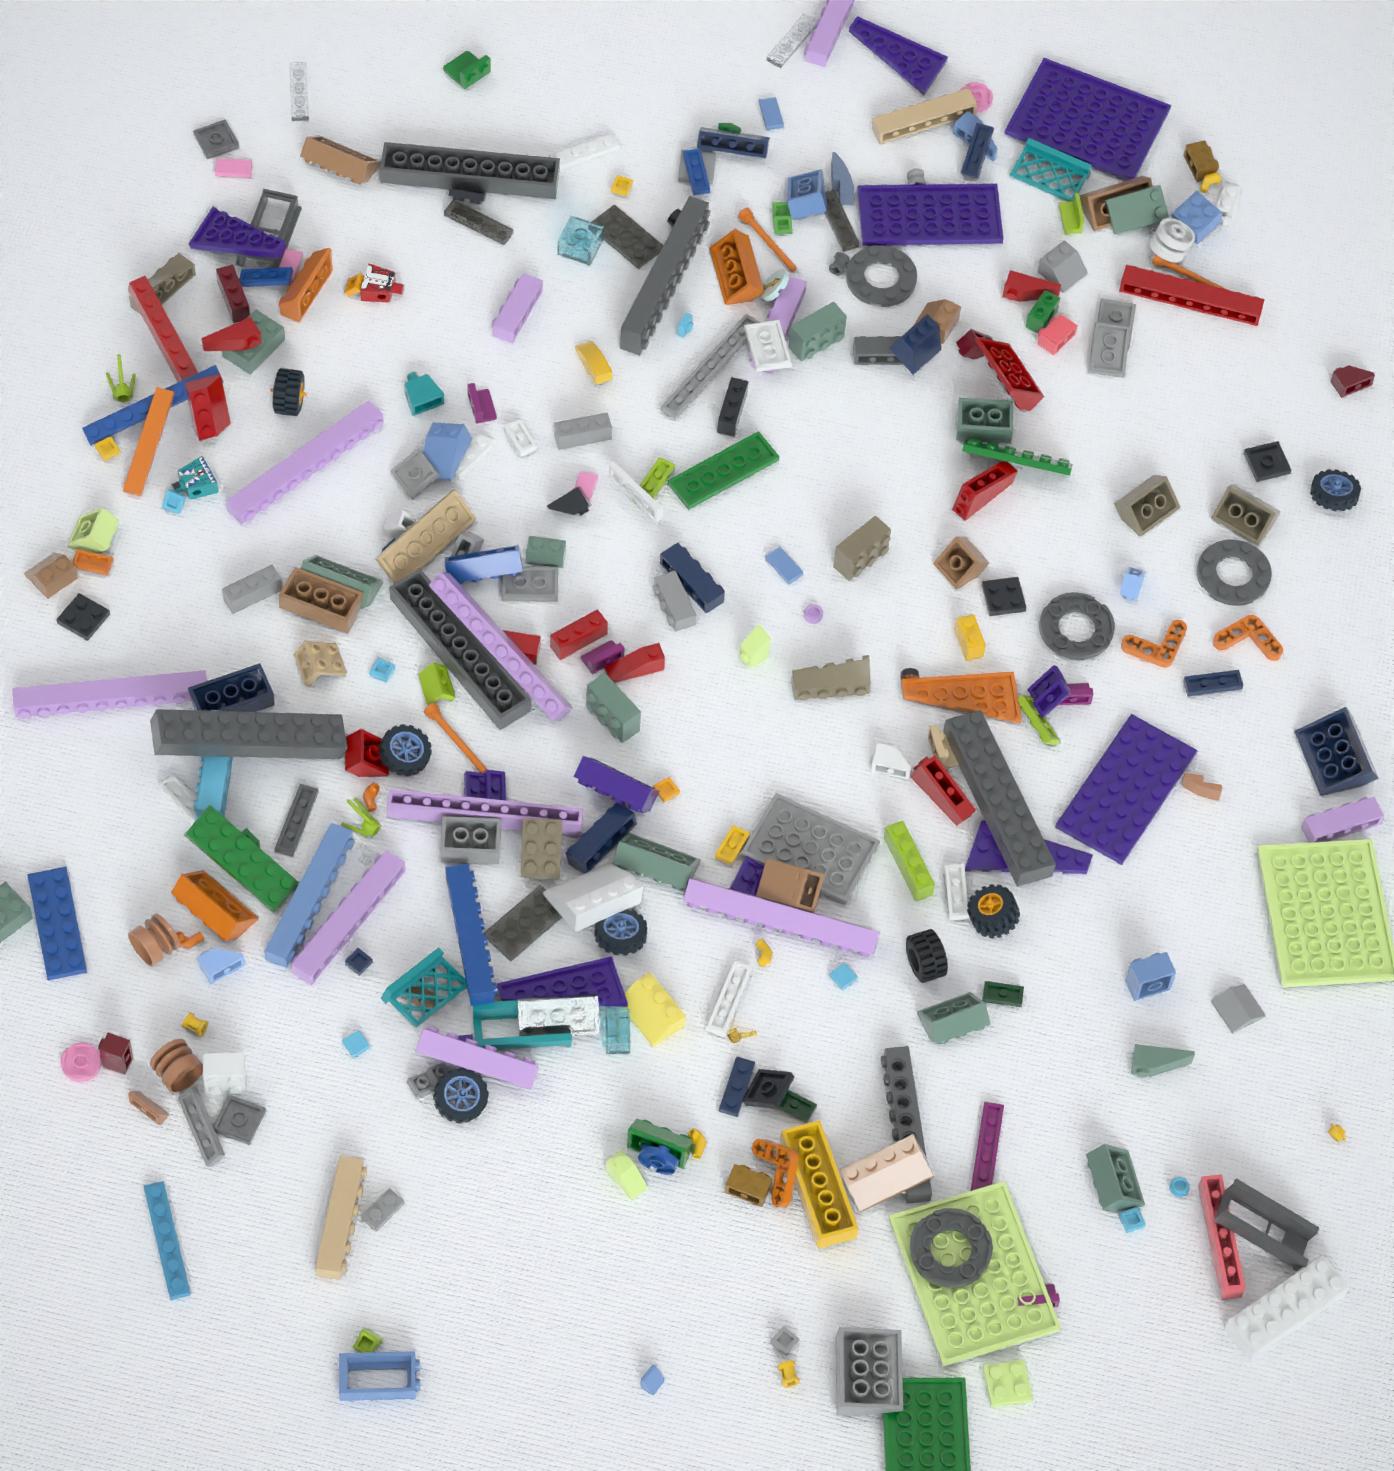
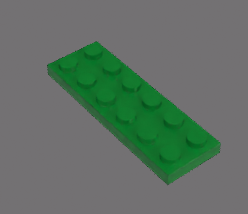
M758 431L668 480V485L689 510L779 461L780 456Z
M975 438L966 440L962 449L963 452L1069 476L1073 466L1068 459L1059 458V460H1054L1052 456L1046 454L1036 456L1034 452L1028 450L1018 452L1016 448L1011 446L1001 448L998 447L997 443L988 442L983 444L980 443L979 439Z
M211 805L205 809L184 834L186 838L273 913L299 883Z

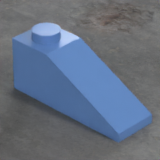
M967 111L955 122L953 135L970 145L976 123L983 124V122L976 115ZM991 138L986 157L994 162L998 148Z

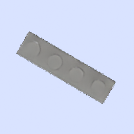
M189 1087L178 1097V1100L206 1166L212 1167L225 1156V1153L197 1087Z

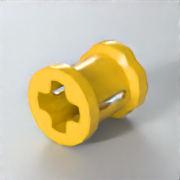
M190 1012L185 1017L182 1028H188L195 1032L198 1037H202L209 1023L206 1020H200L195 1017L194 1013Z
M793 1360L784 1361L777 1365V1369L781 1372L783 1379L782 1386L785 1388L796 1386L800 1383L794 1368L796 1363Z

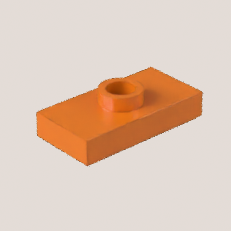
M77 549L72 563L76 566V569L108 576L114 558Z

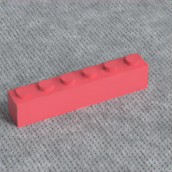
M1222 1174L1202 1176L1198 1188L1221 1300L1242 1298L1246 1287L1234 1232L1219 1223H1214L1225 1191Z

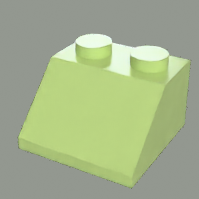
M103 507L80 515L67 546L93 553L106 551L111 545L110 541L117 530L116 526L119 519Z

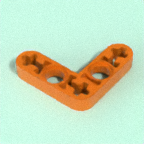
M1248 615L1215 634L1213 639V646L1217 650H1226L1250 637L1266 658L1271 661L1279 660L1283 653L1282 645L1255 615ZM1237 629L1242 634L1236 636L1232 633V630ZM1265 635L1268 640L1261 641L1258 636Z
M1174 620L1161 646L1134 635H1126L1122 639L1121 649L1129 655L1157 666L1169 667L1172 665L1184 639L1187 625L1182 620ZM1177 627H1180L1181 629L1179 630L1178 634L1175 635V630L1177 629ZM1172 640L1177 645L1170 647L1167 645V641ZM1149 648L1153 653L1145 654L1142 650ZM1168 652V658L1163 660L1162 658L1165 656V653Z
M756 1139L752 1144L753 1154L758 1158L777 1165L771 1195L772 1204L775 1207H788L791 1202L797 1172L798 1153L792 1148L771 1140ZM775 1148L777 1150L776 1158H774L773 1151ZM784 1174L787 1176L786 1183L783 1181Z

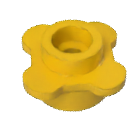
M1331 1123V1128L1327 1131L1329 1135L1338 1143L1341 1140L1345 1141L1346 1136L1344 1134L1346 1131L1337 1124L1335 1126Z

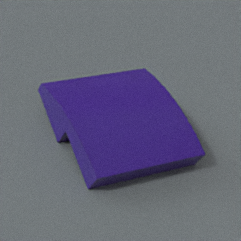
M1055 665L1027 689L1034 700L1033 705L1042 718L1070 695L1066 680Z
M488 769L485 773L465 771L464 796L506 801L505 772Z
M746 857L729 889L756 896L764 866Z

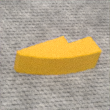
M589 341L575 346V350L587 374L591 375L595 385L612 380L613 371L594 342Z

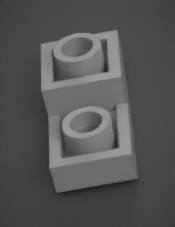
M441 1063L427 1068L425 1073L408 1078L406 1083L415 1098H419L433 1092L438 1080L449 1069L445 1063Z

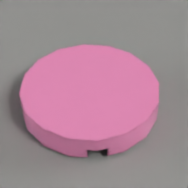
M971 82L960 89H970L977 102L976 113L986 111L991 107L993 93L985 84Z
M84 1042L71 1045L70 1048L63 1052L61 1057L63 1073L70 1080L84 1082L94 1078L102 1066L99 1051L93 1045Z

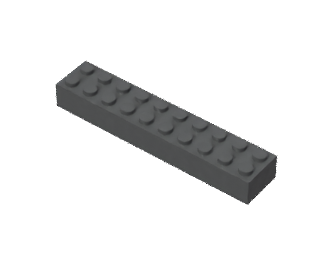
M384 142L380 165V183L440 189L455 188L472 192L556 199L560 158Z
M692 196L688 197L621 326L620 349L639 356L643 350L647 349L649 337H653L656 324L661 322L663 310H667L669 306V298L674 296L677 283L680 284L682 281L683 271H687L690 258L695 256L697 244L700 245L702 242L703 232H707L710 221L708 219L711 213L709 202Z
M421 568L389 587L390 600L499 730L531 712L530 697L430 588L429 584L432 581Z
M156 709L150 719L155 755L341 759L348 749L342 714Z
M978 710L946 719L943 733L1016 886L1053 877L1056 863L982 711Z

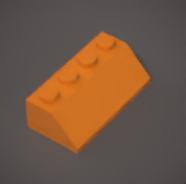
M734 229L709 247L726 305L751 302L765 292L749 235Z
M331 248L315 251L310 258L305 260L303 269L297 272L295 281L288 286L286 295L281 297L279 301L280 315L300 323L333 271Z
M204 870L181 874L171 891V894L176 897L180 904L185 905L191 914L199 917L205 926L213 929L218 934V937L225 941L240 937L259 918Z

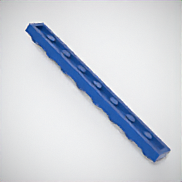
M214 365L165 388L175 392L171 408L188 400L184 383L220 374L217 366ZM154 394L83 427L82 429L89 444L98 443L146 420Z

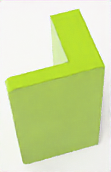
M1075 193L1073 201L1059 202L1058 207L1064 234L1082 233L1084 216L1079 193Z
M432 662L418 673L427 705L436 702L440 698L448 701L456 698L445 665Z

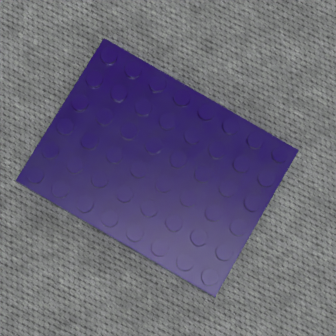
M1043 58L1010 119L1004 134L1027 142L1028 138L1086 162L1092 165V168L1124 180H1131L1137 177L1172 105Z

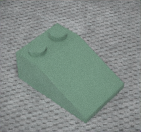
M1152 185L1105 200L1114 234L1155 224L1165 218H1169L1161 185Z

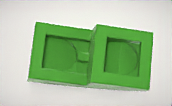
M772 202L774 234H792V217L788 203Z

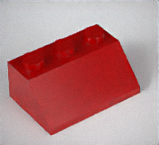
M221 374L184 383L194 431L199 441L218 436L231 424Z

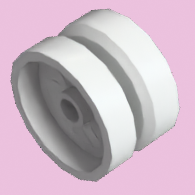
M1165 218L1160 222L1156 232L1151 237L1150 247L1157 256L1166 261L1181 262L1195 241V234L1182 221L1174 218Z

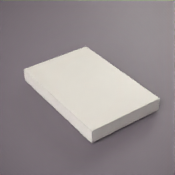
M780 320L744 325L745 335L756 372L792 366Z

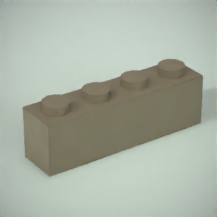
M178 253L171 257L162 268H159L148 279L161 305L196 275L195 264ZM129 296L130 307L140 314L132 297Z
M869 655L862 656L863 659L854 661L853 658L846 659V663L838 665L834 662L827 663L823 668L812 666L793 670L791 683L794 700L825 699L849 695L863 696L869 694L871 685Z

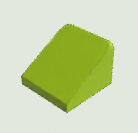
M367 1328L362 1329L352 1348L360 1353L375 1352L384 1338Z

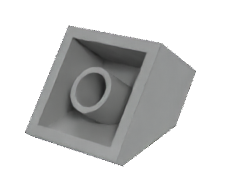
M1065 240L1044 255L1039 261L1038 273L1048 281L1061 284L1060 291L1062 293L1088 274L1078 251Z

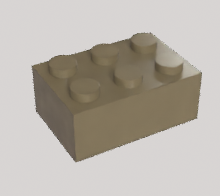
M875 515L836 546L833 568L848 581L853 577H858L863 569L867 566H872L878 557L884 556L888 552L891 528Z
M523 818L520 877L560 879L562 819Z

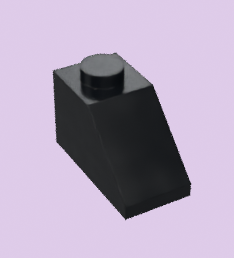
M581 486L576 487L547 505L548 509L571 515L579 514L580 516L589 512L588 508L592 506Z

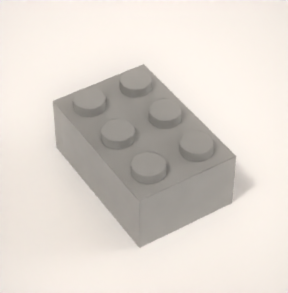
M442 816L441 862L499 864L501 819Z

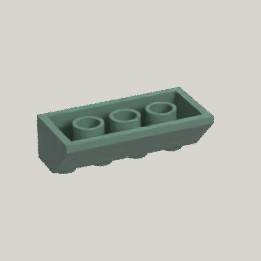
M317 555L303 560L301 569L363 592L361 609L373 603L383 584V580Z
M628 833L619 841L612 863L617 864L621 869L636 871L635 873L639 876L652 877L658 883L671 884L674 889L685 890L689 878L694 877L701 859Z

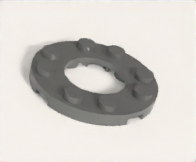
M870 246L860 250L851 258L847 266L846 282L852 294L862 302L869 305L873 303L882 305L881 307H890L904 302L912 295L917 283V269L911 258L901 250L889 246ZM873 263L891 264L892 267L897 269L899 279L891 287L878 288L867 282L864 272Z
M1227 539L1210 545L1201 554L1197 565V578L1200 586L1204 587L1210 594L1209 596L1214 600L1232 606L1251 604L1254 600L1262 597L1268 590L1272 577L1271 566L1264 553L1254 545L1241 540ZM1225 558H1240L1251 567L1252 578L1248 583L1241 586L1226 584L1217 574L1216 567L1218 563L1222 562Z
M1071 592L1053 598L1044 607L1039 621V630L1044 643L1056 654L1068 659L1085 660L1100 655L1109 647L1115 631V622L1108 607L1095 600V597L1084 593ZM1068 613H1082L1093 621L1095 632L1086 641H1071L1068 637L1061 634L1058 627L1060 619Z
M943 1208L933 1211L932 1214L922 1218L912 1232L910 1239L912 1263L918 1273L934 1285L944 1288H960L970 1285L986 1272L991 1262L993 1251L991 1235L978 1217L965 1210ZM957 1231L969 1240L971 1254L966 1262L957 1267H946L935 1260L931 1253V1243L941 1232Z

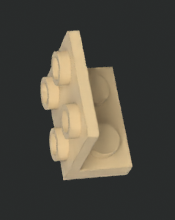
M304 641L294 653L304 685L311 686L319 675L345 676L347 674L336 643Z
M937 724L930 725L928 741L933 756L935 755L944 768L959 766L944 733L939 731Z

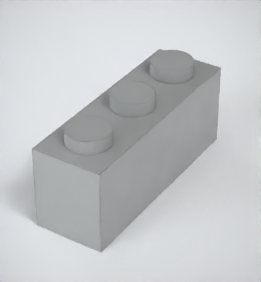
M608 412L554 422V437L558 450L612 440V425Z
M270 565L222 588L223 600L231 613L234 614L282 590V579L274 566Z
M676 571L654 577L652 590L654 595L660 599L659 604L662 611H665L667 614L666 618L669 626L672 625L676 632L696 625L697 614Z

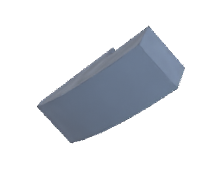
M832 152V191H839V205H853L854 186L851 175L836 152Z

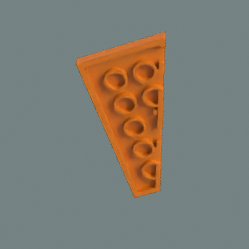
M1014 671L901 679L903 699L967 713L981 710L986 717L1019 724L1022 722L1020 705L1017 700L1018 693Z

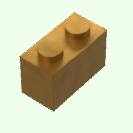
M1205 140L1185 146L1183 156L1196 182L1203 181L1206 174L1217 173L1219 163L1214 159L1212 149Z
M734 1164L725 1184L724 1193L763 1207L771 1189L773 1178L769 1177L766 1173L755 1172L745 1165Z

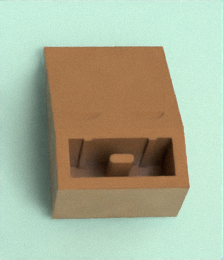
M767 858L756 896L814 912L825 874Z

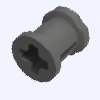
M837 252L834 256V262L829 266V271L836 276L843 275L844 267L849 263L850 258L843 252Z

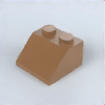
M946 299L928 302L914 325L929 314L940 327L941 343L944 344L959 320L961 306Z
M956 536L933 564L956 589H959L977 578L990 562L967 537Z
M55 552L24 573L47 599L78 579L76 566L64 554Z

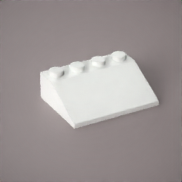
M608 863L543 892V895L576 932L640 904L643 886L631 873Z

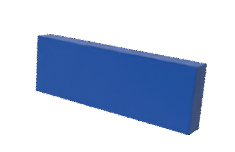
M684 150L683 158L692 194H709L710 186L701 150Z
M292 267L242 269L239 281L242 287L290 285L293 269Z

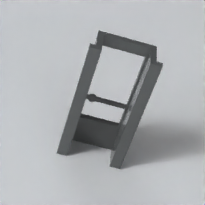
M263 188V193L251 225L256 229L259 228L274 235L279 234L278 238L285 241L287 244L285 249H287L302 207L298 206V196ZM268 198L291 202L280 231L258 227ZM284 252L279 259L238 254L236 266L243 267L246 258L270 263V268H279Z
M1237 1178L1224 1191L1214 1219L1215 1224H1221L1292 1266L1296 1272L1302 1267L1307 1266L1309 1259L1303 1255L1308 1241L1319 1230V1227ZM1230 1201H1235L1267 1220L1268 1225L1265 1233L1228 1212ZM1271 1224L1285 1231L1282 1242L1268 1235Z

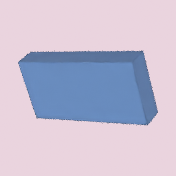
M776 97L759 99V106L766 130L783 128L784 123Z
M781 547L766 555L765 560L788 585L803 576V571Z

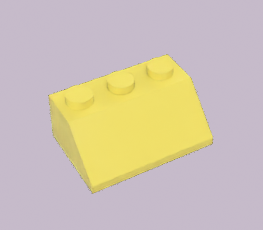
M651 972L635 981L625 992L628 1007L621 1008L652 1047L685 1027L686 1015Z

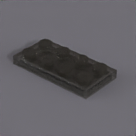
M615 204L589 223V228L638 269L658 255L663 247L662 243Z
M542 885L536 887L483 933L487 935V940L510 962L562 918L543 895L546 889Z
M598 994L517 999L519 1036L572 1033V1037L600 1035Z

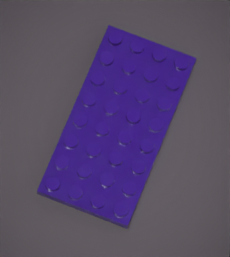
M997 183L858 185L857 187L862 246L1003 244L1004 238Z
M1131 714L1057 821L1055 828L1123 865L1196 756L1198 750Z

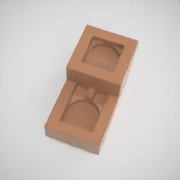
M1184 773L1182 780L1184 788L1204 798L1219 801L1222 792L1221 784L1203 782L1204 775Z

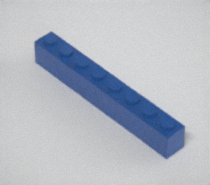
M469 863L445 867L446 882L470 1006L494 1003V994H497L496 982L492 983L491 979L494 978L493 966L488 964V962H491L490 951L485 949V946H488L487 935L482 934V930H485L483 918H479L481 905L480 902H476L478 890L477 886L473 887L475 882L474 871H470Z

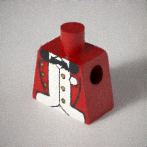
M368 263L360 289L361 301L388 303L391 301L393 293L403 295L404 284L396 283L394 271Z

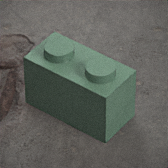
M529 536L526 549L527 564L563 568L566 555V540Z

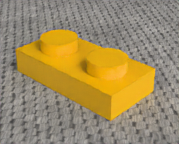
M732 825L715 853L714 858L732 866L749 839L750 833Z

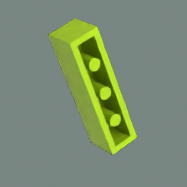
M904 821L886 826L884 840L915 902L933 896L935 883Z

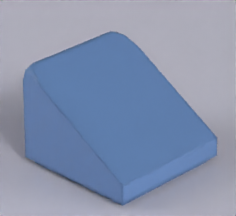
M651 1365L641 1378V1388L650 1395H654L664 1383V1377L656 1365Z

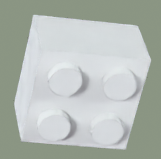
M244 1052L203 1054V1079L206 1093L218 1095L226 1092L232 1094L246 1092Z

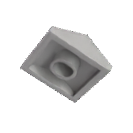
M1245 984L1230 987L1211 1000V1003L1231 1033L1266 1017Z

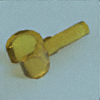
M732 1028L729 1030L730 1034L727 1035L732 1043H737L742 1038L757 1036V1032L739 1033L737 1028Z

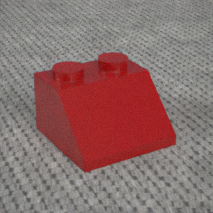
M359 729L346 736L348 749L345 752V771L358 777L389 776L388 767L383 765V760L379 757V745L382 738L363 729Z

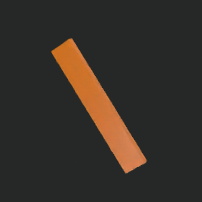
M156 387L123 492L142 496L173 402L174 391Z

